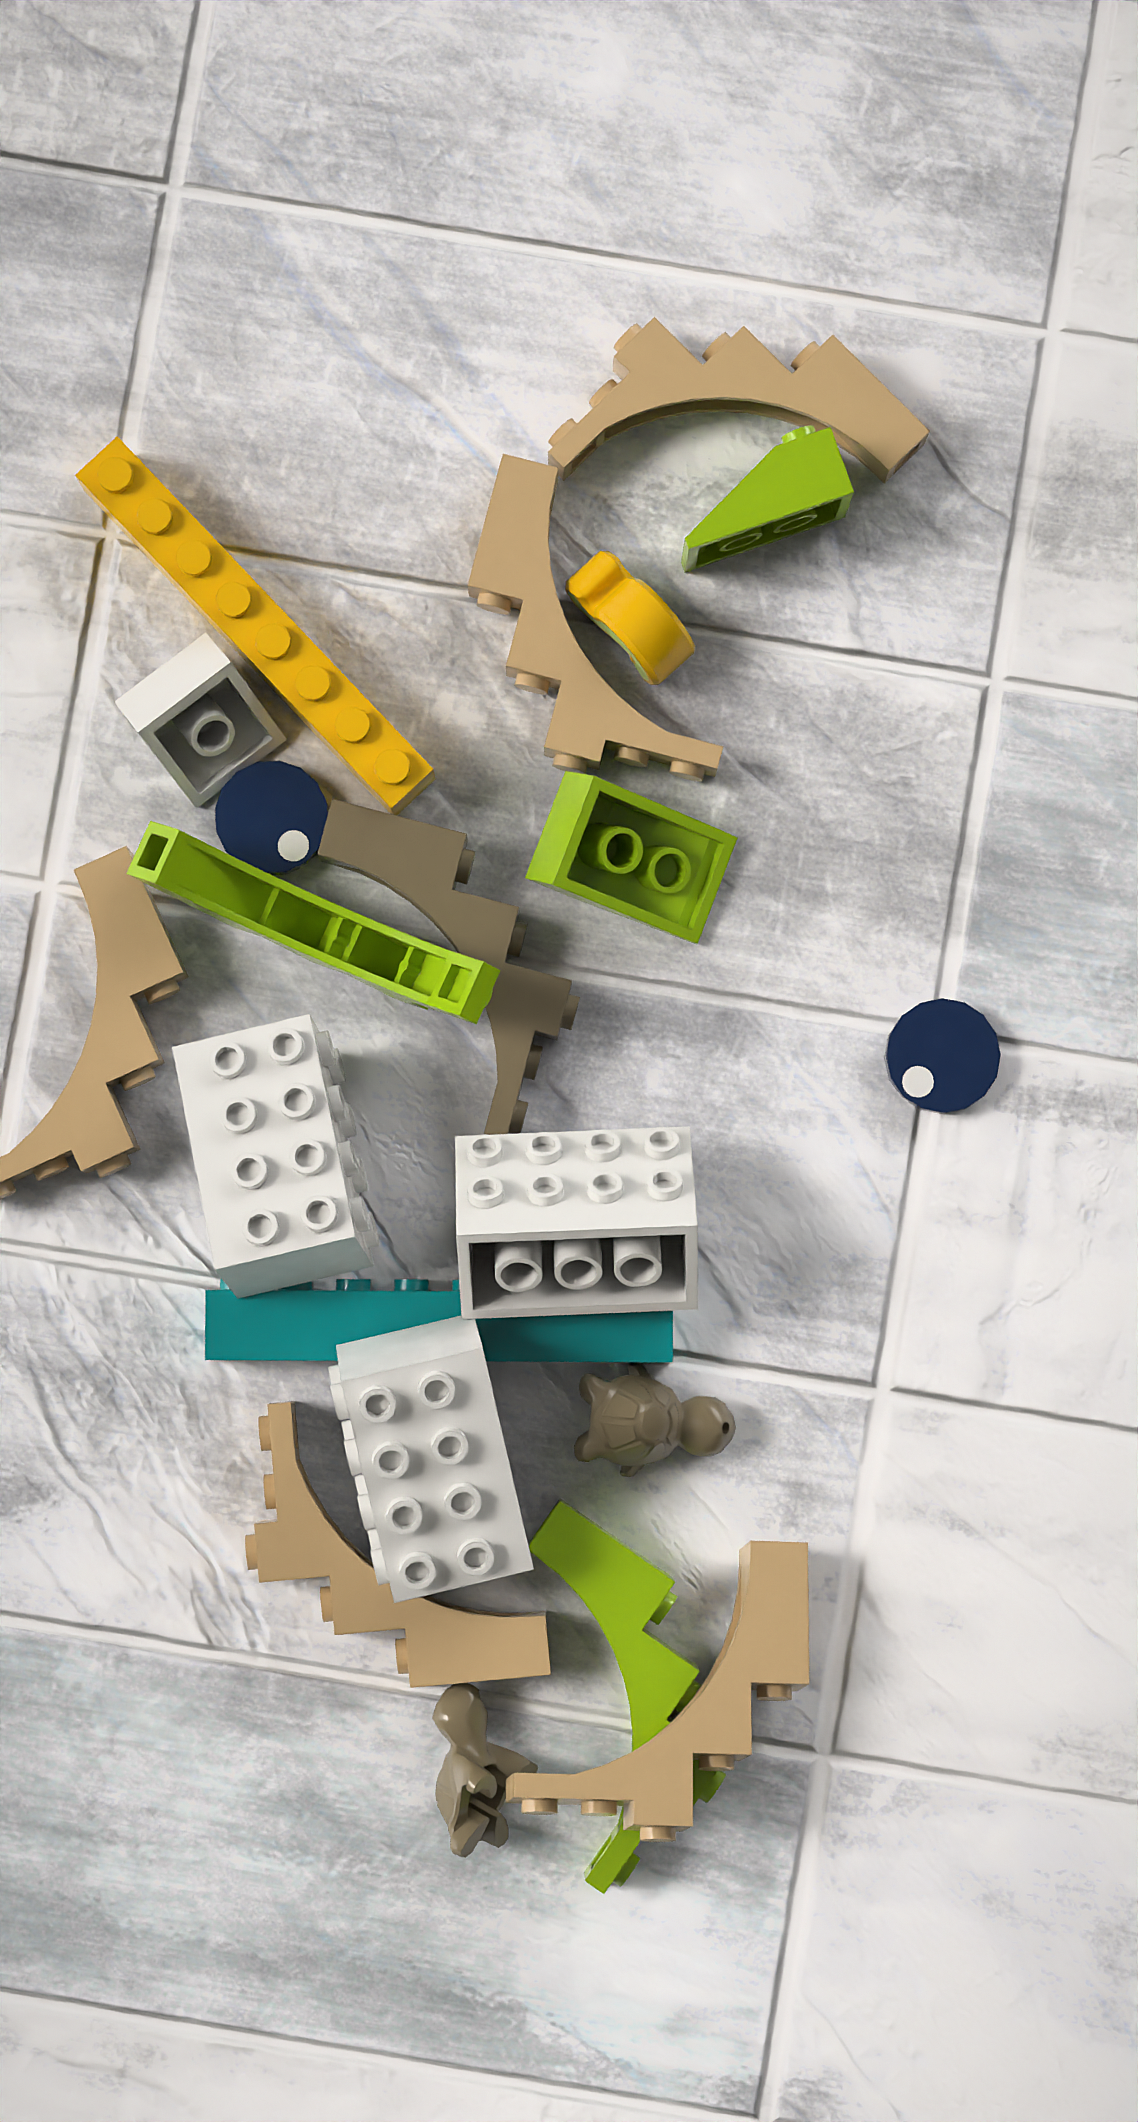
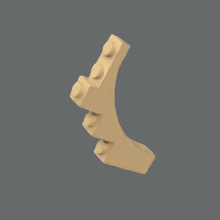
M654 317L643 328L637 323L634 324L615 343L613 348L617 353L613 359V372L621 381L618 384L613 379L607 381L592 396L589 404L593 408L578 423L570 418L555 431L548 441L552 446L548 451V465L557 467L558 476L564 481L602 443L625 431L663 418L688 413L718 411L749 413L775 418L799 427L813 425L816 432L831 427L837 446L854 456L885 484L925 444L930 430L834 335L829 337L821 346L815 341L807 345L791 363L790 366L795 370L791 373L743 326L732 337L724 332L715 339L703 353L702 358L706 362L702 365Z
M502 454L467 585L469 597L478 599L476 604L478 607L493 613L508 615L511 608L520 610L506 663V676L516 679L514 686L528 692L543 695L548 693L549 687L559 690L544 745V756L554 758L552 766L557 769L586 774L587 767L596 770L600 769L604 750L609 749L615 751V760L625 764L647 767L648 760L670 765V774L686 780L702 782L704 774L715 777L723 746L667 732L642 716L616 694L597 673L581 650L564 616L556 593L550 565L549 528L558 484V468Z
M127 846L73 870L87 903L95 936L97 982L91 1025L76 1067L52 1108L28 1136L9 1153L0 1157V1200L16 1192L13 1182L34 1173L37 1181H41L69 1168L66 1158L74 1155L80 1171L90 1173L96 1170L99 1177L103 1178L131 1165L132 1163L128 1155L141 1150L113 1087L121 1083L124 1091L141 1086L156 1077L153 1068L165 1062L137 1001L146 997L148 1004L162 1001L178 993L180 988L177 982L189 976L147 884L126 874L134 857Z
M295 1401L267 1404L268 1416H259L258 1418L261 1451L271 1450L273 1474H264L263 1477L266 1509H276L277 1519L257 1521L254 1524L255 1534L245 1536L248 1570L258 1569L259 1583L329 1576L330 1586L320 1587L323 1622L333 1621L334 1635L405 1629L406 1638L395 1639L398 1674L409 1673L410 1688L551 1675L546 1611L502 1613L475 1610L447 1603L429 1595L394 1603L390 1583L378 1586L373 1562L343 1534L325 1510L310 1484L299 1455Z
M750 1540L739 1549L737 1594L731 1623L722 1649L699 1690L669 1725L649 1742L633 1752L605 1765L577 1774L513 1773L506 1779V1803L522 1804L521 1813L529 1815H553L558 1813V1805H581V1815L615 1816L617 1815V1806H623V1830L640 1831V1841H676V1832H682L693 1826V1760H699V1770L730 1771L734 1770V1761H741L752 1755L751 1690H757V1700L788 1701L792 1700V1692H797L809 1685L808 1542Z

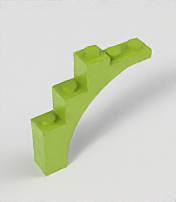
M153 821L149 822L126 873L234 928L261 936L313 963L347 974L394 999L425 1010L430 1008L476 1025L483 1009L488 1005L492 997L494 984L501 971L484 961L431 944L339 906L245 863L179 829Z
M559 1499L528 1543L529 1550L559 1574L580 1596L598 1621L610 1643L622 1673L628 1696L632 1727L631 1752L649 1742L673 1721L669 1717L672 1711L675 1709L681 1712L701 1687V1684L694 1680L700 1672L698 1666L644 1628L649 1620L659 1625L678 1597L670 1591L675 1584V1580L568 1503ZM693 1760V1806L698 1799L708 1803L726 1776L723 1771L699 1770V1760ZM623 1806L617 1825L584 1871L585 1881L603 1894H605L612 1882L621 1887L640 1860V1857L633 1853L640 1843V1831L623 1830Z

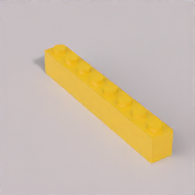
M118 436L75 475L86 494L390 814L398 815L436 779L434 769Z

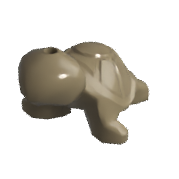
M630 1363L628 1365L629 1375L620 1376L613 1380H604L594 1374H584L580 1379V1396L591 1405L589 1430L580 1435L574 1445V1454L578 1461L589 1462L597 1458H605L612 1463L622 1465L620 1470L621 1476L633 1477L646 1464L655 1463L667 1458L677 1446L692 1455L714 1456L721 1453L734 1436L736 1430L734 1416L724 1402L716 1397L695 1396L681 1403L674 1391L653 1379L642 1364Z
M470 1683L452 1684L444 1691L435 1706L432 1716L441 1734L451 1744L437 1777L435 1797L437 1806L448 1826L452 1853L466 1858L473 1852L479 1841H485L498 1848L506 1843L509 1838V1828L505 1817L499 1812L506 1799V1779L513 1773H537L538 1765L517 1752L487 1742L488 1712L480 1698L479 1689Z

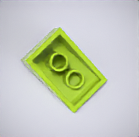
M809 425L781 437L782 444L776 445L685 537L681 558L684 573L845 518L854 490L831 427L816 432L814 426Z
M565 771L525 879L656 930L698 944L738 837L596 776Z

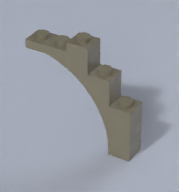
M332 799L317 854L320 861L359 873L386 886L410 902L432 921L453 945L457 953L484 961L501 970L494 984L492 997L485 1007L495 1044L498 1081L484 1134L521 1133L528 1108V1102L518 1100L523 1079L535 1080L543 1050L542 1046L533 1044L534 1037L537 1035L557 1041L560 1028L572 1030L580 997L570 994L572 980L507 964L509 955L520 956L528 924L518 922L520 914L518 906L455 890L457 882L467 885L476 851L466 849L468 843L466 833Z

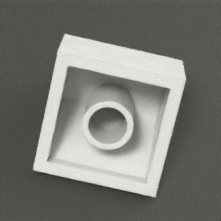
M206 632L115 701V704L195 808H198L219 792L237 771L258 762L287 740L234 665Z

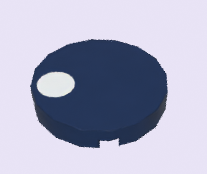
M280 760L256 762L237 771L222 788L215 807L216 833L227 854L271 875H287L300 869L301 866L307 864L311 858L313 859L317 855L329 813L328 803L318 783L302 768Z
M941 998L919 1003L899 1018L888 1035L884 1060L889 1081L902 1098L909 1101L910 1104L919 1110L946 1114L964 1110L986 1095L997 1078L1001 1053L996 1032L982 1013L965 1002Z

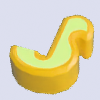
M599 551L566 580L565 590L573 603L630 655V660L644 681L650 685H659L694 654V642L676 614L650 586L640 579H635L625 569L620 559L611 552Z

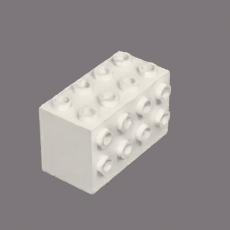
M307 1014L172 1047L214 1270L237 1299L373 1267L370 1248L379 1246V1237L371 1211L367 1212L362 1196H359L360 1192L368 1191L367 1178L361 1157H356L352 1142L348 1140L350 1137L357 1136L356 1125L350 1103H345L341 1088L337 1085L346 1082L340 1052L338 1048H333L329 1031L319 1032L311 1015Z
M690 1126L455 1136L456 1239L462 1319L698 1310V1223Z
M457 1316L336 1345L338 1365L328 1367L332 1384L330 1387L338 1420L350 1418V1420L341 1422L345 1438L344 1445L351 1475H357L354 1477L358 1492V1504L365 1531L368 1530L371 1545L370 1552L378 1586L390 1583L394 1603L534 1570L475 1319H462V1316Z

